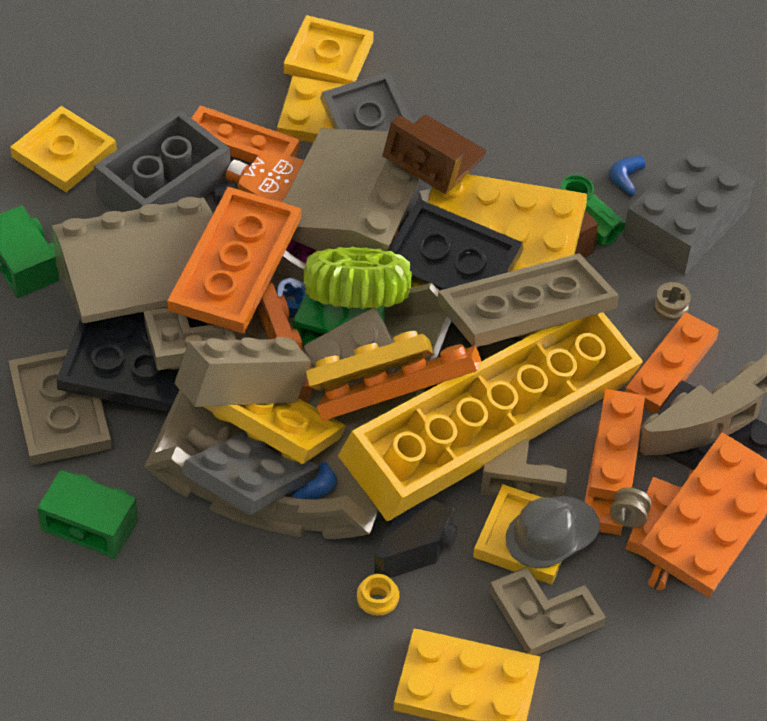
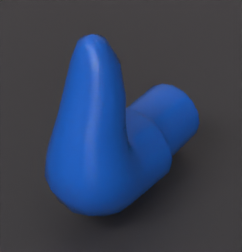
M642 155L631 158L625 157L616 161L609 169L610 179L629 196L635 195V188L628 175H632L635 171L645 168L646 162Z
M322 462L319 465V475L315 479L293 492L294 498L320 499L335 488L337 476L327 462Z

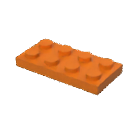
M227 187L167 300L168 311L244 334L301 220L302 208Z
M722 432L641 542L637 553L707 598H710L767 516V460Z

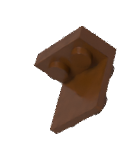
M399 115L390 124L382 157L446 195L485 158L486 150L428 115H423L415 123Z

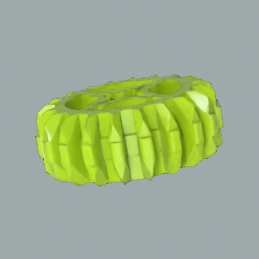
M353 246L351 248H326L307 257L304 269L305 293L322 304H332L334 307L343 306L348 309L390 307L408 298L412 277L410 262L400 254H395L392 251H382L380 248L369 249L367 247L356 248Z

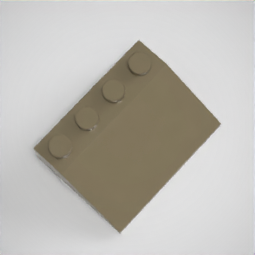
M320 129L283 203L302 208L301 220L291 238L292 240L317 251H323L326 248H351L352 246L356 248L367 247L369 249L380 248L382 251L389 250L421 179L382 157L388 131Z
M185 197L174 203L164 205L147 204L137 210L126 212L109 211L99 217L88 219L72 218L61 224L51 225L56 267L82 323L168 307L167 300L213 216V212L204 197Z

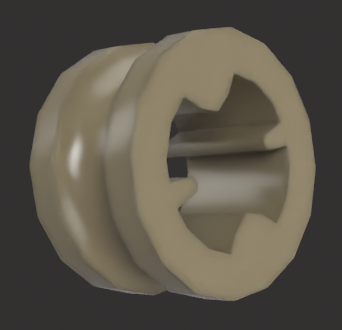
M668 282L661 285L657 290L654 303L656 313L666 320H679L689 310L691 301L689 289L677 282ZM670 299L677 300L675 304L668 303Z
M630 487L622 488L615 494L610 515L621 525L632 528L641 527L647 522L652 501L643 491Z

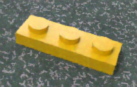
M409 331L393 337L394 343L378 347L377 343L358 347L354 350V356L341 360L339 356L320 359L315 362L316 368L306 370L309 385L317 391H322L338 383L363 378L378 370H388L401 366L403 363L418 357L427 358L433 356L434 352L430 339L424 334L417 335L416 331Z

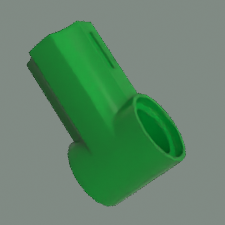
M573 174L566 176L562 180L561 190L587 194L585 210L598 223L596 241L606 247L615 242L624 231L626 221L593 194V183L585 176Z

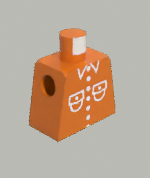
M265 150L259 154L251 166L238 160H233L227 169L226 180L237 184L238 190L283 203L304 160Z

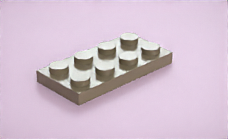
M580 253L438 291V305L472 346L476 345V347L490 345L508 338L526 335L530 332L617 309L619 295Z

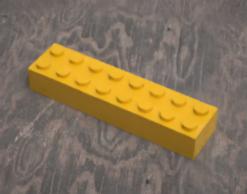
M604 312L595 316L566 322L562 325L544 328L481 361L476 372L442 382L353 430L339 452L338 457L388 522L484 467L486 463L527 438L530 441L604 398L605 389L616 391L621 389L628 383L643 361Z

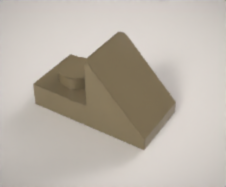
M527 438L484 465L480 495L497 497L502 484L543 498L564 496L567 469L555 468L546 464H526L529 439Z

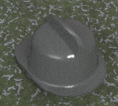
M571 496L538 498L529 502L510 523L506 532V545L512 557L522 565L532 568H547L563 561L592 543L600 529L599 518L591 506L583 500Z

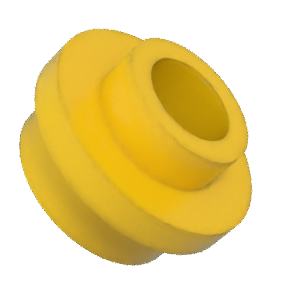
M370 575L361 582L357 589V603L364 612L370 615L382 616L389 614L398 605V587L386 575ZM381 595L384 599H373L371 597Z

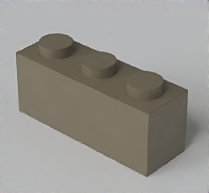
M249 337L242 340L210 338L207 341H188L174 384L194 407L297 402L307 375L306 370L309 369L311 360L294 340L287 337L264 340Z

